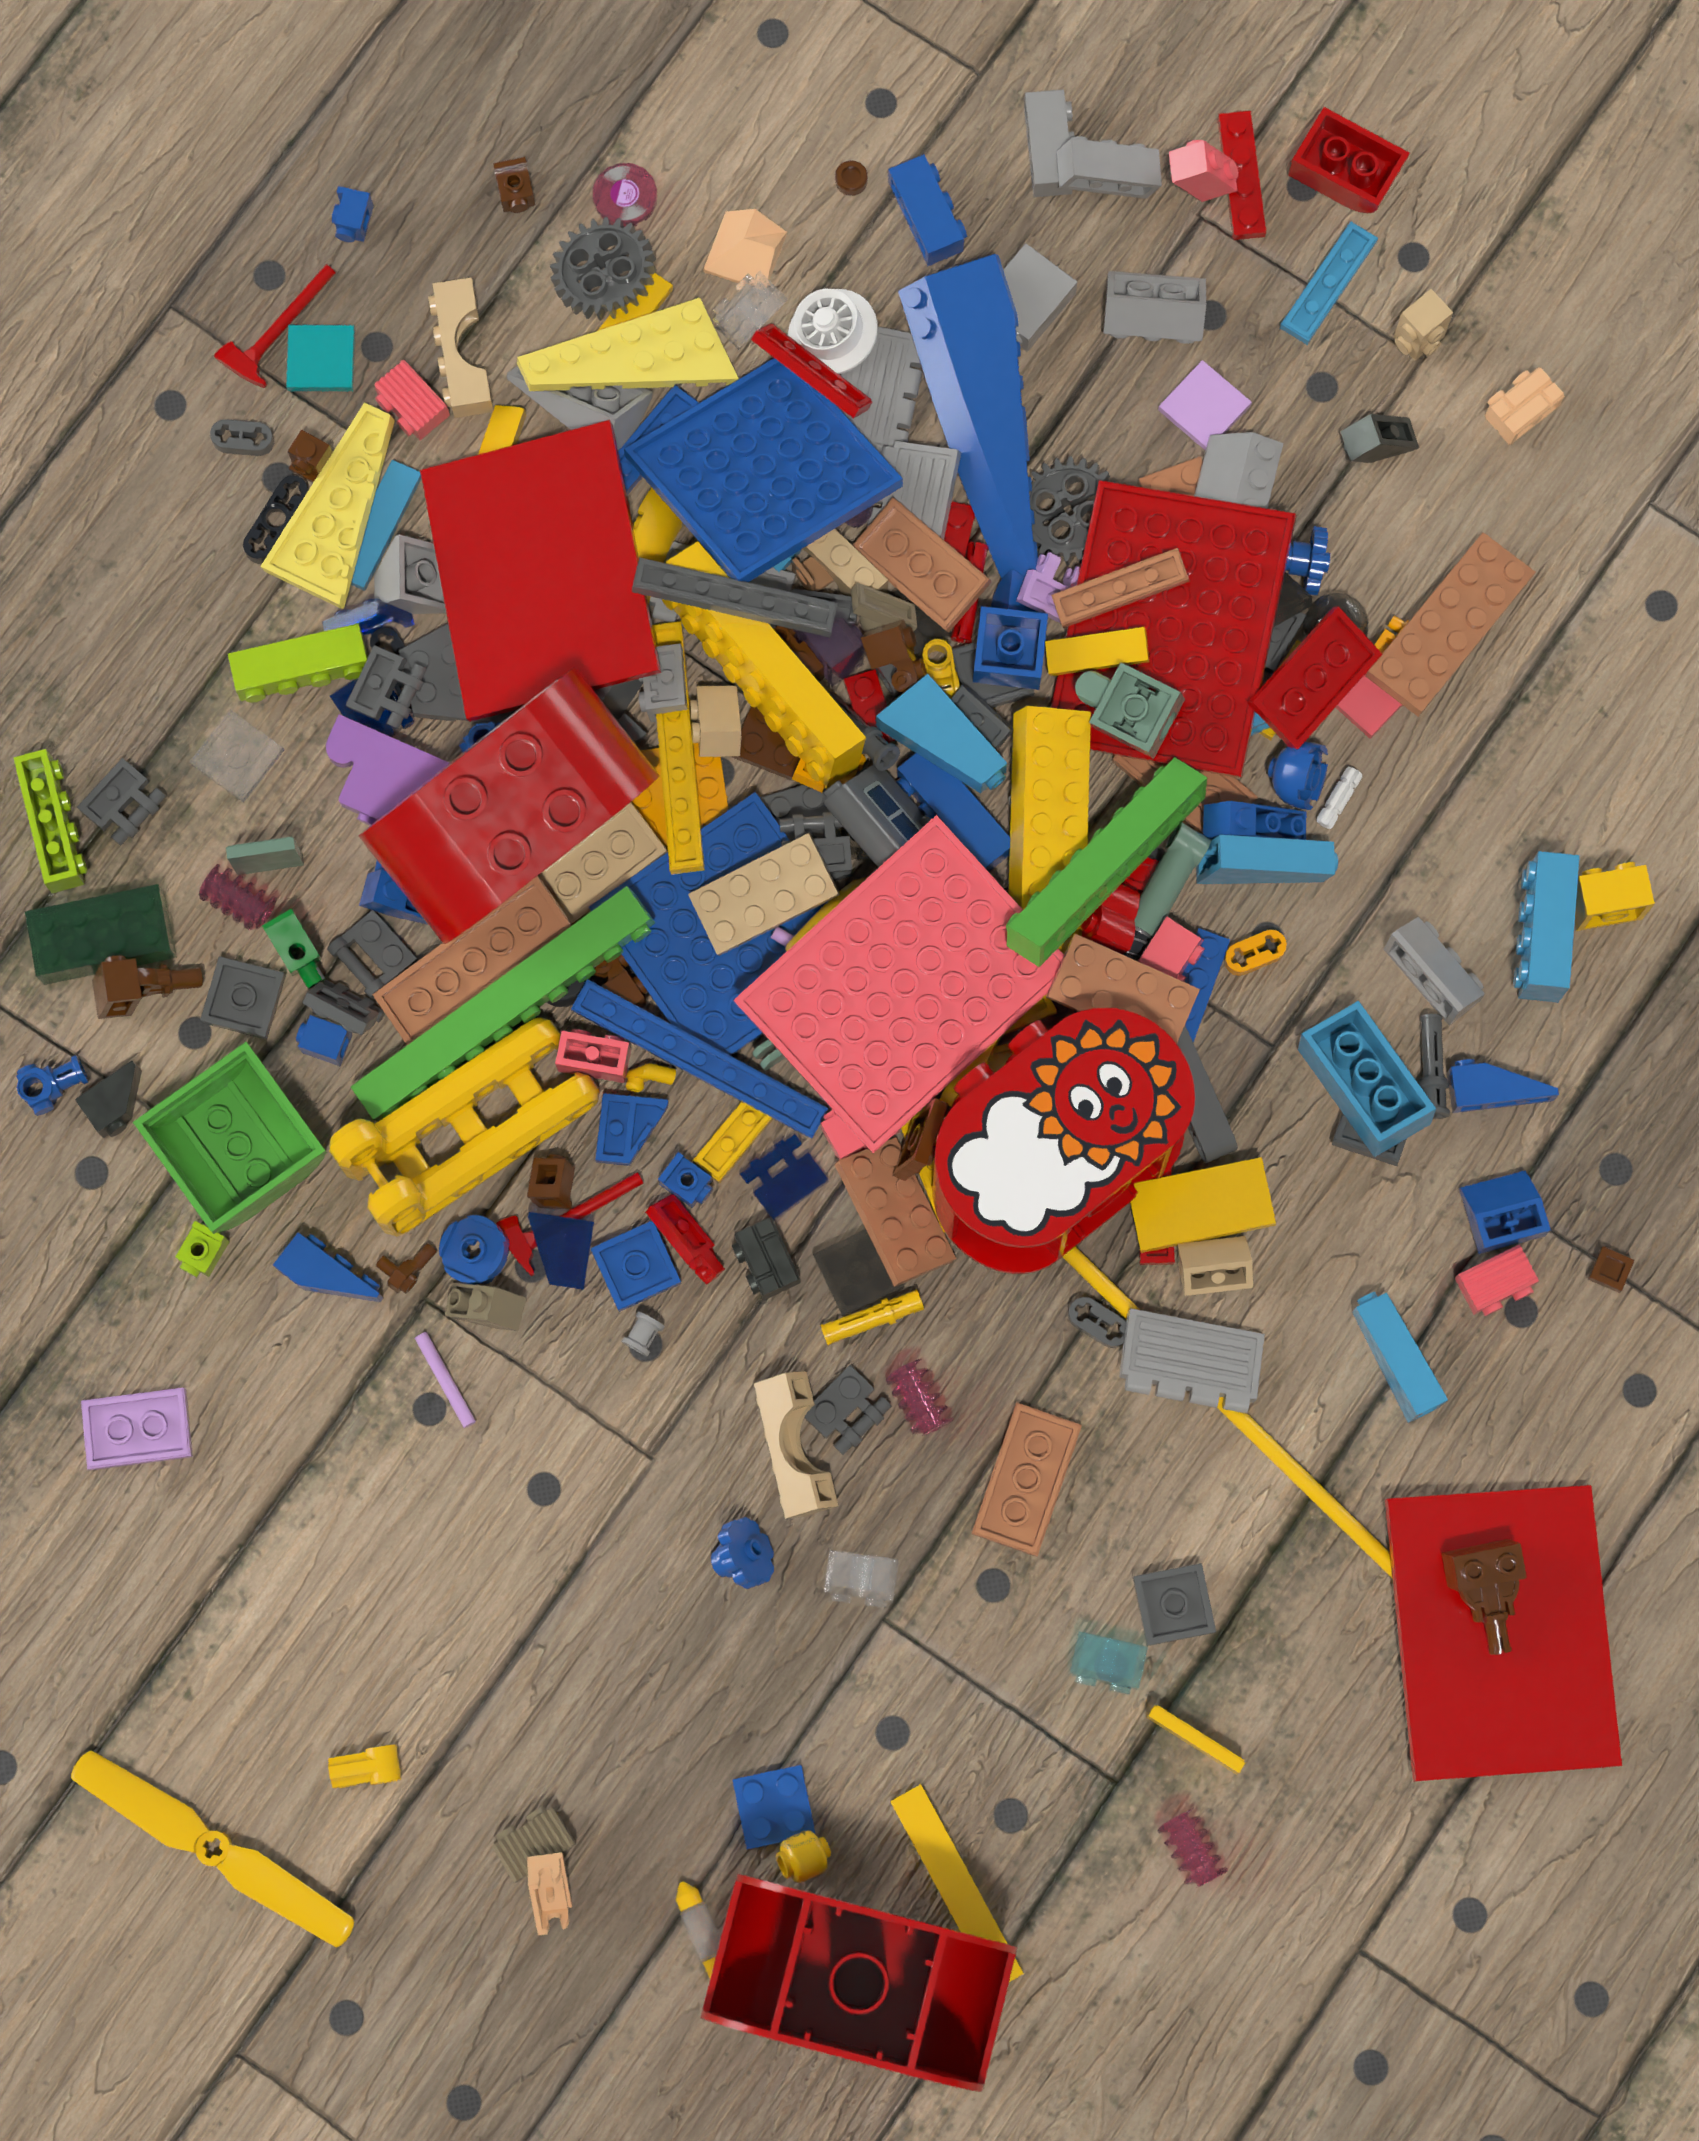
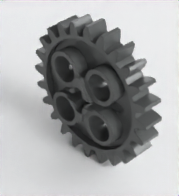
M605 217L602 225L599 226L595 219H591V228L588 229L583 224H579L580 233L577 235L569 231L568 235L571 241L569 243L565 241L559 242L563 252H553L557 263L550 265L554 274L550 277L555 286L554 290L558 297L561 298L566 308L571 306L576 315L583 311L586 319H589L593 312H595L599 320L603 319L605 312H609L614 319L616 317V310L619 308L627 314V304L629 303L639 306L636 298L637 295L648 296L644 285H654L650 274L657 272L653 263L656 261V257L649 240L645 238L642 230L636 231L631 222L624 227L620 218L615 221L614 225H611L608 217ZM616 245L613 250L606 251L610 246ZM587 261L584 265L577 266L580 262ZM630 271L627 275L620 276L621 273ZM601 286L597 291L590 292L594 287Z
M1069 456L1067 465L1063 466L1060 460L1055 458V468L1050 469L1046 463H1043L1044 473L1042 475L1035 471L1031 472L1035 480L1032 484V491L1029 492L1030 507L1034 511L1035 524L1032 525L1033 541L1037 542V548L1041 546L1039 555L1047 556L1048 552H1051L1059 557L1063 556L1066 565H1070L1072 556H1077L1078 561L1082 564L1090 523L1083 521V517L1087 512L1093 510L1095 499L1093 501L1087 500L1092 495L1096 497L1099 480L1108 482L1110 475L1108 471L1098 475L1100 468L1097 463L1092 465L1090 469H1087L1086 458H1082L1078 466L1075 465L1072 456ZM1079 482L1085 485L1080 494L1071 495L1068 493V489L1073 483ZM1044 499L1055 500V505L1051 510L1042 511L1039 509V505ZM1070 505L1074 510L1072 516H1068L1064 508ZM1045 521H1051L1048 526H1043ZM1064 526L1071 529L1069 536L1065 539H1056L1054 537L1055 531L1060 527Z

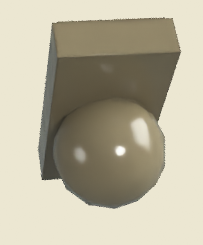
M856 583L852 588L853 613L860 616V624L865 632L904 619L907 628L911 627L913 632L916 630L917 621L914 604L860 583Z

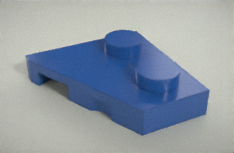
M603 1093L596 1163L630 1166L668 1109L669 1101L666 1099Z

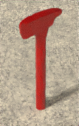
M326 264L249 349L241 352L230 341L214 354L215 359L244 380L265 388L267 383L259 377L260 370L257 366L263 357L262 355L335 275V271Z
M636 1172L535 1230L522 1232L517 1216L502 1219L496 1222V1224L508 1237V1249L516 1261L532 1277L535 1274L530 1266L534 1256L532 1251L541 1241L639 1187L644 1182L639 1173Z

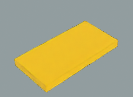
M1262 1157L1134 1183L1138 1194L1131 1201V1207L1141 1253L1169 1248L1178 1244L1198 1242L1276 1226Z

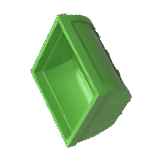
M247 1042L240 1045L133 1121L136 1128L213 1234L232 1229L251 1219L304 1181L320 1165L327 1153Z

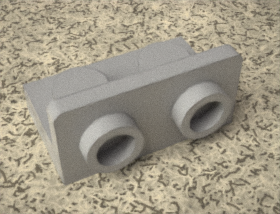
M681 644L656 647L661 673L639 679V682H643L644 692H639L641 712H647L651 722H657L656 714L687 710L684 658Z

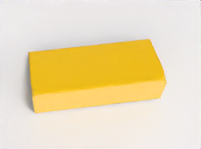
M495 405L478 455L516 445L526 419L525 409Z

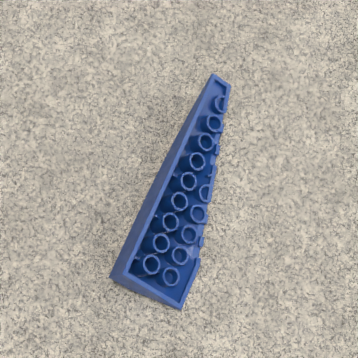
M993 254L925 276L899 290L898 293L949 449H956L961 452L958 474L986 544L989 546V551L1002 579L1005 574L1013 569L1025 578L1028 570H1036L1038 553L1037 542L1033 541L1032 531L1035 517L1034 511L1030 507L1029 492L1032 491L1031 477H1028L1027 462L1030 461L1026 409L1022 406L1021 390L1024 389L1023 376L1019 375L1018 357H1021L1020 343L1016 339V327H1019L1018 314L999 255Z

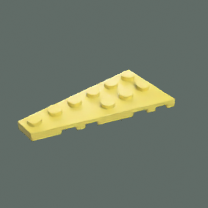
M700 298L517 357V365L529 391L570 390L571 387L580 386L604 389V386L622 385V389L674 387L675 384L695 383L696 386H708V383L726 382V386H729L739 380Z
M363 404L262 563L261 568L266 573L344 610L395 422L390 414L369 404Z

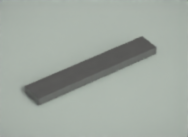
M640 557L632 586L633 593L829 638L838 605L836 602Z

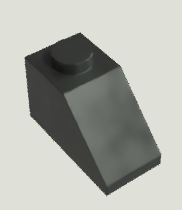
M1369 414L1340 431L1344 441V450L1351 462L1372 463L1419 448L1410 418Z
M130 1061L75 1099L93 1127L103 1138L108 1135L114 1137L126 1129V1123L133 1117L142 1073L133 1061Z

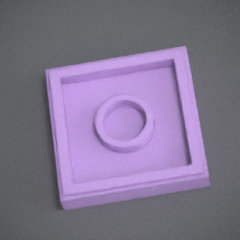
M1202 360L1159 405L1158 411L1206 451L1210 435L1225 434L1250 408L1252 402Z

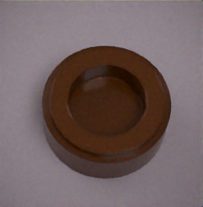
M857 161L842 163L835 173V183L838 190L849 196L858 195L863 192L868 183L866 168Z

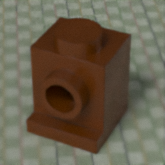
M522 157L493 163L503 212L520 213L526 211L529 207L535 206L526 158Z
M301 429L288 449V454L292 461L289 470L314 483L332 454L330 445Z
M549 1154L546 1158H534L527 1197L539 1208L571 1209L570 1195L575 1168L561 1155Z

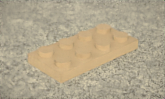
M630 802L538 876L569 921L574 925L591 912L589 909L590 905L659 859L668 850L633 803Z
M810 833L688 894L715 952L719 956L840 895Z

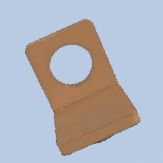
M812 556L802 563L796 557L792 559V571L806 590L819 592L834 582L829 573Z

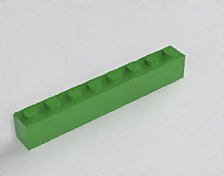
M1175 757L1166 766H1161L1155 772L1152 781L1146 787H1140L1135 792L1132 801L1125 808L1120 807L1113 815L1111 822L1104 829L1099 828L1094 833L1091 842L1083 850H1077L1072 856L1070 863L1062 871H1056L1051 877L1049 884L1041 892L1037 891L1033 894L1027 907L1020 914L1015 913L1009 919L1006 925L1007 947L1040 967L1205 799L1207 777Z

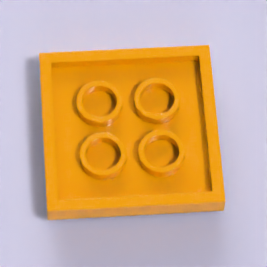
M693 743L702 829L729 809L721 757H700L698 743ZM659 748L640 750L660 776L631 802L663 845L668 848Z

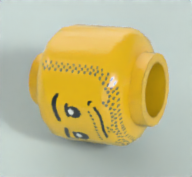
M808 1830L783 1840L780 1844V1852L776 1853L777 1864L786 1879L791 1878L797 1883H803L823 1874L827 1869V1858L831 1857L830 1847L825 1838H818L812 1831Z

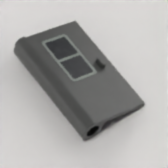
M874 765L845 784L838 780L824 792L827 799L823 804L878 868L931 820L920 811L886 770L879 771Z

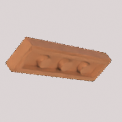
M1176 548L1052 594L1051 596L1061 625L1065 628L1187 583L1190 580L1180 551Z

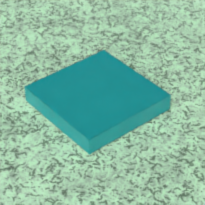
M288 325L287 390L353 392L354 325Z

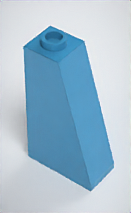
M929 674L924 676L876 716V726L882 732L980 794L987 788L990 790L995 789L1006 778L1004 774L1007 770V762Z
M1219 835L1211 840L1206 854L1196 866L1197 884L1324 882L1335 875L1338 868V855L1334 852V842Z
M1374 1291L1358 1299L1359 1306L1355 1307L1352 1313L1407 1422L1410 1423L1439 1409L1448 1399L1387 1292L1377 1296Z

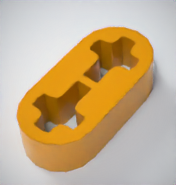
M1266 930L1230 946L1225 954V967L1233 975L1242 976L1275 963L1282 958L1286 951V939L1282 933L1276 930ZM1266 939H1270L1272 943H1279L1276 948V954H1272L1270 950L1259 953L1258 949L1265 946ZM1238 951L1241 956L1252 952L1253 956L1246 959L1245 967H1241L1239 963H1232L1235 952Z

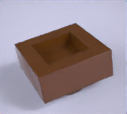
M1601 1247L1588 1280L1620 1293L1624 1288L1635 1260L1606 1247Z

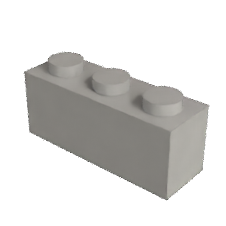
M1064 89L1025 93L1024 112L1033 197L1072 194L1073 190L1059 188L1057 150L1070 138L1075 137L1074 131L1068 132L1067 121H1072L1071 101H1065Z
M1076 136L1070 138L1057 150L1059 188L1147 199L1162 186L1159 149L1146 148L1143 144L1122 145L1117 144L1113 140L1091 141L1086 137Z

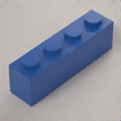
M917 753L897 768V778L899 780L896 783L908 797L914 796L920 803L918 806L920 811L930 819L937 815L988 872L1010 856L1009 835L960 780Z

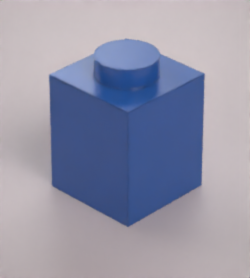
M310 1015L308 1022H303L300 1025L296 1042H299L298 1048L303 1054L341 1066L352 1034L340 1025Z

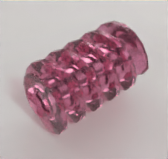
M217 864L203 881L199 891V898L204 902L210 901V905L215 909L221 908L224 915H232L235 922L241 923L244 921V928L248 930L259 929L270 917L277 898L272 896L267 902L263 901L266 893L264 889H261L255 895L252 894L255 886L253 882L248 883L243 888L241 887L244 878L242 875H238L232 881L230 880L232 869L228 867L223 873H219L220 864Z
M918 1359L892 1372L886 1378L887 1385L898 1384L892 1391L893 1397L904 1396L898 1404L899 1409H911L904 1416L906 1422L917 1421L910 1429L911 1433H923L922 1436H925L950 1424L954 1419L953 1417H941V1414L948 1407L947 1405H935V1402L941 1397V1393H929L928 1390L935 1384V1381H923L922 1378L929 1369H917L916 1365L922 1360Z
M1191 1808L1163 1823L1157 1831L1159 1834L1170 1833V1836L1164 1842L1165 1847L1177 1846V1849L1171 1854V1858H1183L1184 1861L1177 1870L1178 1872L1190 1871L1191 1874L1185 1879L1184 1883L1185 1885L1197 1884L1196 1888L1226 1873L1228 1869L1227 1867L1215 1868V1865L1222 1857L1220 1854H1208L1215 1844L1213 1841H1201L1208 1831L1206 1828L1195 1830V1827L1202 1819L1200 1816L1189 1817L1188 1814L1193 1810Z

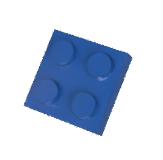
M649 1221L590 1248L619 1312L682 1284L653 1221Z
M802 1765L732 1779L747 1850L781 1843L783 1840L807 1830L812 1831L816 1835Z

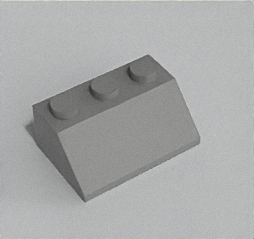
M1108 271L1104 334H1110L1115 338L1140 336L1149 341H1159L1162 338L1175 339L1177 342L1184 344L1202 341L1206 312V279Z
M1254 432L1210 435L1194 496L1268 508L1283 443Z
M1417 917L1393 932L1383 950L1450 1026L1481 1001L1485 995L1482 991L1484 987L1476 975L1471 972L1468 974L1460 965L1461 959L1451 947L1445 948L1437 939L1439 934L1434 926L1428 921L1424 923Z

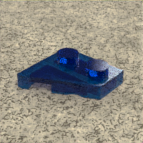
M376 598L363 601L361 603L362 606L355 609L337 611L334 613V617L322 621L324 631L359 623L363 635H372L377 629L383 628L384 624L392 622L399 623L404 628L414 626L412 613Z
M528 1212L527 1218L544 1266L548 1284L584 1290L594 1222Z

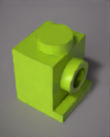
M194 1221L192 1229L175 1258L182 1262L179 1268L196 1278L200 1273L210 1277L228 1246L229 1240L219 1233L213 1234L208 1227ZM196 1245L204 1246V1252L200 1256L193 1255Z

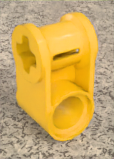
M934 639L925 645L922 660L925 663L927 674L951 699L960 689L958 674L955 671L951 646L946 641ZM935 651L942 652L946 656V660L943 663L934 664L929 660V654Z

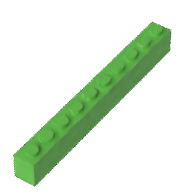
M628 886L624 887L351 1086L352 1090L372 1119L379 1122L433 1084L457 1070V1067L465 1061L469 1062L484 1052V1047L495 1040L497 1043L513 1032L512 1027L522 1020L526 1023L535 1018L541 1012L539 1008L549 1000L552 1003L560 1000L568 993L567 987L578 980L581 983L589 979L596 972L594 968L604 960L609 963L618 958L624 952L622 947L633 940L636 943L651 933L650 927L655 924V921L633 890Z

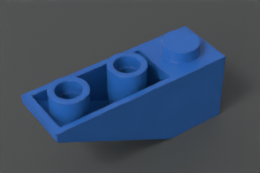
M1236 801L1204 805L1203 835L1211 840L1219 835L1306 840L1307 812Z
M381 869L367 874L359 906L388 916L428 925L385 870Z
M298 1232L273 1264L279 1272L305 1291L375 1302L383 1300V1297L377 1292L380 1285L365 1274L360 1279L350 1272L353 1265L339 1254L332 1258L323 1250L326 1245L311 1233L305 1238Z

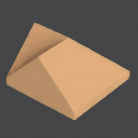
M757 209L726 211L703 270L705 273L765 292L787 232Z

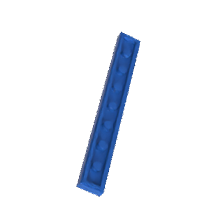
M588 979L571 1008V1011L810 1139L813 1138L828 1110L827 1107Z

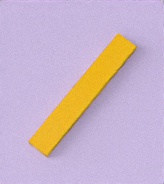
M920 1784L890 1801L960 1932L1007 1944L922 1785ZM1016 1958L1010 1981L1024 1974Z

